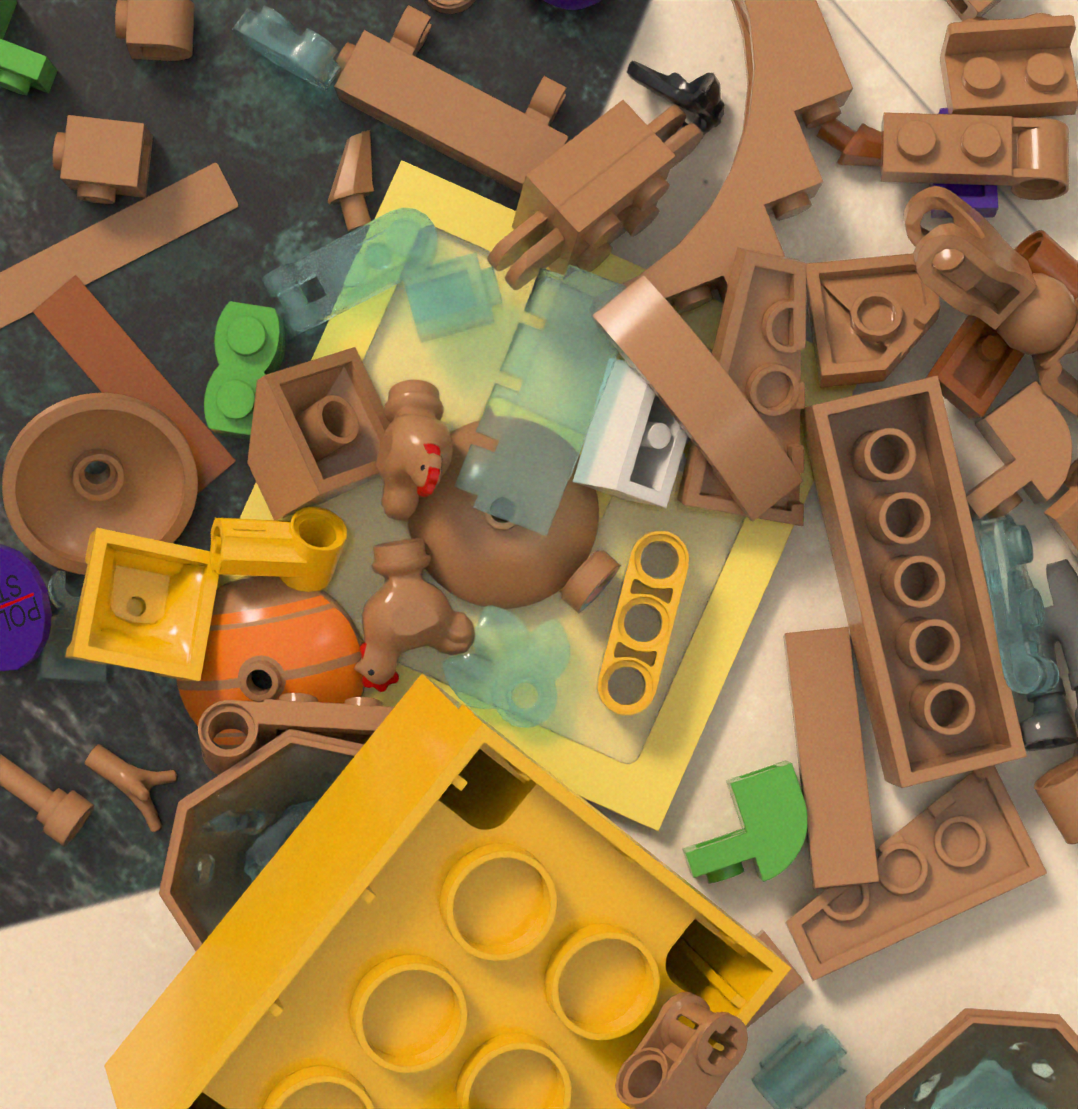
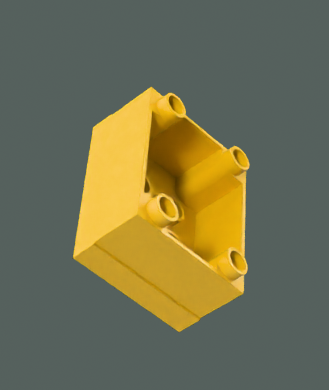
M422 673L113 1053L104 1067L117 1109H630L617 1097L615 1089L617 1074L622 1064L634 1053L656 1021L662 1006L671 997L681 992H691L703 998L709 1005L710 1011L714 1013L728 1012L740 1018L746 1026L792 968L764 942L465 704H460ZM684 1016L678 1018L679 1022L694 1029L695 1025L691 1020ZM709 1038L708 1043L713 1048L719 1051L724 1050L723 1045Z

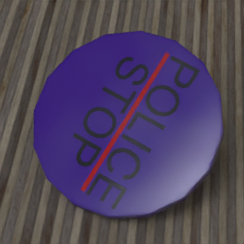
M0 544V671L22 669L40 656L49 639L52 612L48 589L37 567L20 551Z

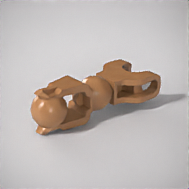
M932 186L919 191L909 200L903 213V222L908 239L916 247L913 257L919 278L928 288L953 308L966 315L976 316L994 330H997V333L1010 348L1027 355H1032L1042 391L1078 417V380L1062 367L1060 361L1064 355L1078 350V300H1074V296L1060 280L1043 273L1032 274L1028 261L1016 252L979 212L952 191L940 186ZM933 209L944 210L953 217V223L938 225L931 231L920 225L924 214Z

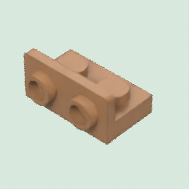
M1036 13L1025 18L989 20L983 17H974L962 22L950 23L947 26L939 58L948 114L1012 116V118L1075 115L1078 108V88L1070 49L1076 30L1074 16H1052L1046 13Z

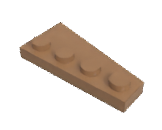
M737 247L712 355L761 417L798 473H804V446L800 444V409L805 408V382L801 381V349H804L806 346V263L797 259ZM691 440L677 500L686 506L746 516L711 471L713 467ZM800 484L758 518L804 526V504L799 501Z
M995 765L973 770L876 849L879 874L878 883L827 888L787 920L785 924L813 982L1047 874Z

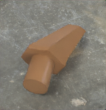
M370 130L347 139L328 198L329 204L340 203L348 232L372 226L365 200L366 196L374 192Z

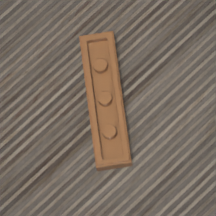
M849 627L785 633L783 638L801 792L807 809L806 834L813 889L878 883L879 874Z

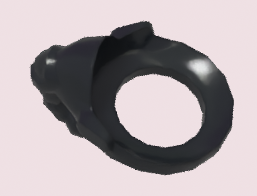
M632 60L627 69L628 76L655 94L695 113L692 123H695L701 129L703 136L721 123V118L724 115V102L721 99L720 82L714 73H706L688 83L676 72L668 76ZM684 121L678 131L688 125V123Z

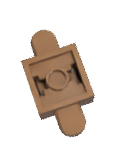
M624 100L620 101L525 176L512 224L514 230L500 240L490 252L487 258L489 264L496 271H502L512 265L505 276V281L513 290L521 289L547 267L550 268L561 282L565 281L578 269L584 274L590 273L610 255L613 250L610 244L626 231L631 237L636 236L657 217L660 212L656 207L657 202L670 187V184L666 181L670 169L696 148L703 138V132L695 123H690L678 131L686 119V113L678 105H672L647 125Z

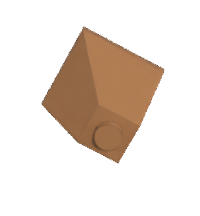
M356 347L264 375L257 380L247 463L274 520L293 515L302 508L322 504L381 476L376 466L377 454L381 440L390 422L384 414V407Z

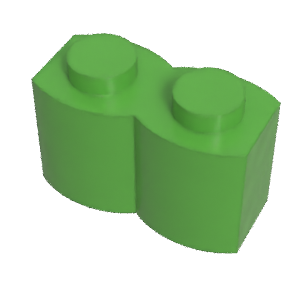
M229 301L219 317L215 331V352L219 366L215 369L208 382L204 399V413L207 425L217 435L250 440L257 380L264 375L278 371L286 351L284 322L275 308Z

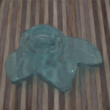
M492 605L486 606L476 626L474 641L476 654L457 655L444 660L442 665L445 678L458 698L468 706L480 709H496L499 715L513 726L522 728L537 726L547 720L555 709L557 703L555 681L564 672L570 660L568 636L558 619L546 621L530 633L526 625L513 613ZM530 683L536 688L538 699L532 707L521 708L513 701V690L518 684Z

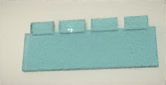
M568 265L565 275L540 268L523 311L546 320V324L542 331L519 322L500 369V372L523 381L518 392L495 383L476 430L481 435L499 441L496 451L492 452L471 444L454 486L478 496L473 508L547 537L619 354L592 319L591 315L627 286L572 265Z

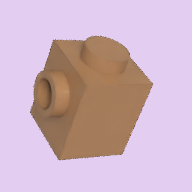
M68 115L66 133L57 132L55 137L54 170L61 171L60 179L70 189L77 190L76 198L83 201L113 204L115 203L116 195L146 198L153 135L144 123Z

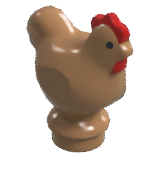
M412 379L393 385L389 390L388 401L384 407V414L390 424L381 440L376 466L384 481L381 505L387 517L395 520L407 521L412 516L418 506L419 496L428 497L433 494L434 489L439 485L441 477L446 473L452 461V439L446 423L441 421L444 407L440 401L439 390L427 381Z
M424 538L402 539L373 546L375 562L371 564L374 573L385 578V582L366 601L362 612L364 643L359 648L361 660L355 665L354 670L362 674L361 682L364 687H373L379 692H384L390 684L397 683L399 675L396 672V667L401 653L429 646L443 654L456 655L467 652L475 641V630L472 621L465 613L453 611L442 591L422 579L421 572L429 565L431 556L426 554Z

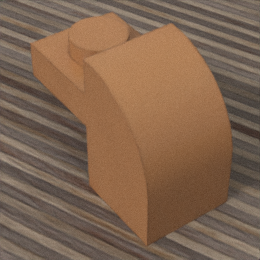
M1034 381L975 423V426L1004 465L966 493L972 521L986 515L994 523L1023 502V499L1017 493L1021 488H1023L1035 505L1046 502L1060 489L1068 475L1073 451L1068 425L1049 396L1042 391L1039 383Z

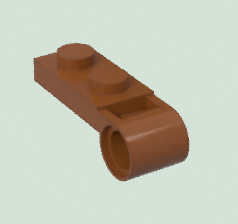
M1038 230L1030 234L1014 249L1028 261L1032 274L1043 273L1060 280L1074 296V300L1078 298V261L1044 230ZM968 315L926 378L938 375L943 397L969 419L982 418L1025 353L1010 348L997 333V330H994L980 318Z

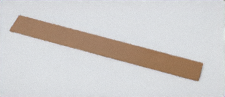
M213 163L0 272V329L32 313L73 276L76 275L84 285H87L237 208L238 202L219 165Z

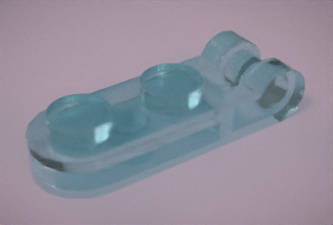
M402 207L374 219L295 262L274 269L266 274L261 281L270 297L277 296L286 313L282 321L290 336L294 337L311 330L421 272L417 270L425 269L435 258L439 240L435 226L426 214L414 208ZM317 276L326 296L309 303L300 285Z
M1010 515L983 520L979 527L980 547L1004 679L1009 688L1017 693L1047 694L1057 686L1059 670L1051 659L1043 657L1038 627H1042L1045 624V611L1039 591L1036 588L1031 589L1026 564L1033 561V545L1029 531L1024 524L1017 526Z

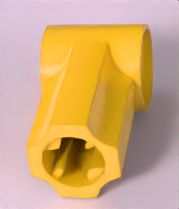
M315 506L300 509L295 512L290 521L215 517L211 529V548L209 554L212 572L223 575L276 576L287 586L295 590L305 592L320 591L326 588L332 580L347 539V528L343 520L335 513Z

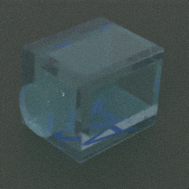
M477 253L401 273L420 343L493 324L494 317L491 307L503 304L494 268L481 269Z

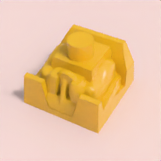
M97 527L89 536L85 563L88 565L78 605L72 641L67 647L65 658L155 673L157 676L182 681H200L219 574L212 572L210 551Z

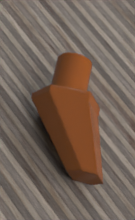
M835 118L825 122L816 135L842 153L837 161L839 165L881 167V131L873 129L864 123L861 124L857 131H854Z

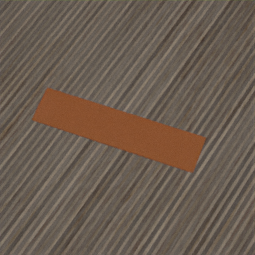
M76 275L32 311L102 393L122 394L142 400L159 409L177 425L186 438L195 460L198 477L197 494L236 461Z

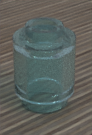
M803 1022L759 1062L761 1070L751 1080L774 1109H806L847 1072V1068L840 1059L848 1051L823 1023L813 1030L807 1023Z

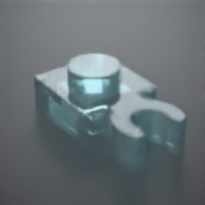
M56 571L49 580L48 595L53 605L58 608V615H52L49 639L38 657L37 681L100 685L106 682V664H95L65 658L67 647L72 641L80 597L71 596L66 591L65 571Z

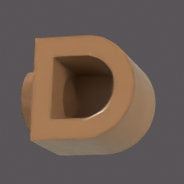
M117 0L115 15L116 38L126 39L131 59L161 61L188 59L192 57L195 4L190 0Z

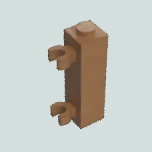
M409 5L404 11L390 43L364 30L356 46L350 42L345 44L331 73L332 77L338 79L334 87L339 100L521 194L525 176L568 143L569 136L550 127L566 97L564 93L567 87L544 76L525 113L415 57L427 39L432 24L429 23L431 20L430 16Z

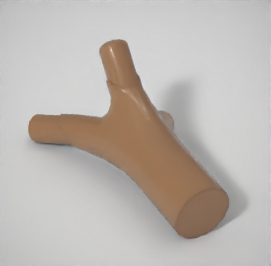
M98 744L88 755L85 765L115 785L135 804L145 817L150 831H159L162 828V824L150 798L149 791L153 786L176 782L177 774L175 770L155 772L137 768L126 763Z

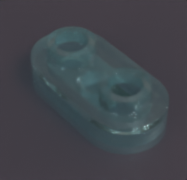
M264 6L260 13L247 8L232 29L233 33L269 61L314 86L327 91L341 71L340 65L333 59L338 52L337 48L324 37L306 28L301 36L294 33L295 26L281 14L267 6Z

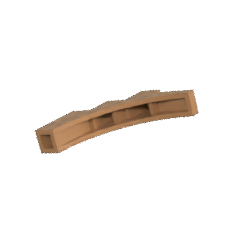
M731 0L743 37L747 92L742 135L730 173L711 207L683 240L639 276L595 297L590 309L591 315L642 275L652 283L671 306L675 305L678 313L687 312L708 303L713 299L711 291L714 289L718 290L724 305L737 247L785 257L768 215L774 213L776 220L780 221L806 211L812 206L810 199L815 197L823 183L799 123L804 122L806 128L809 129L837 118L842 113L840 107L844 106L853 90L816 0ZM596 324L599 334L603 333V331Z

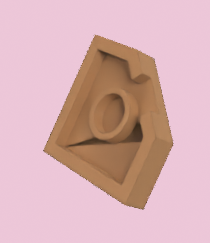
M913 253L806 264V300L820 388L884 382L938 320L940 311L939 296L919 278Z

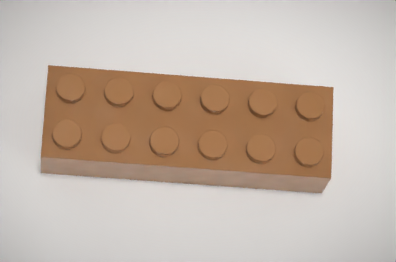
M938 375L800 409V422L885 781L900 788H905L1027 757Z

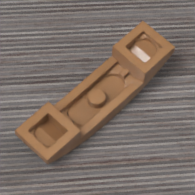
M644 275L636 279L591 315L592 319L631 368L635 367L713 467L711 470L750 521L756 520L803 482V479L785 451L734 381L688 324Z

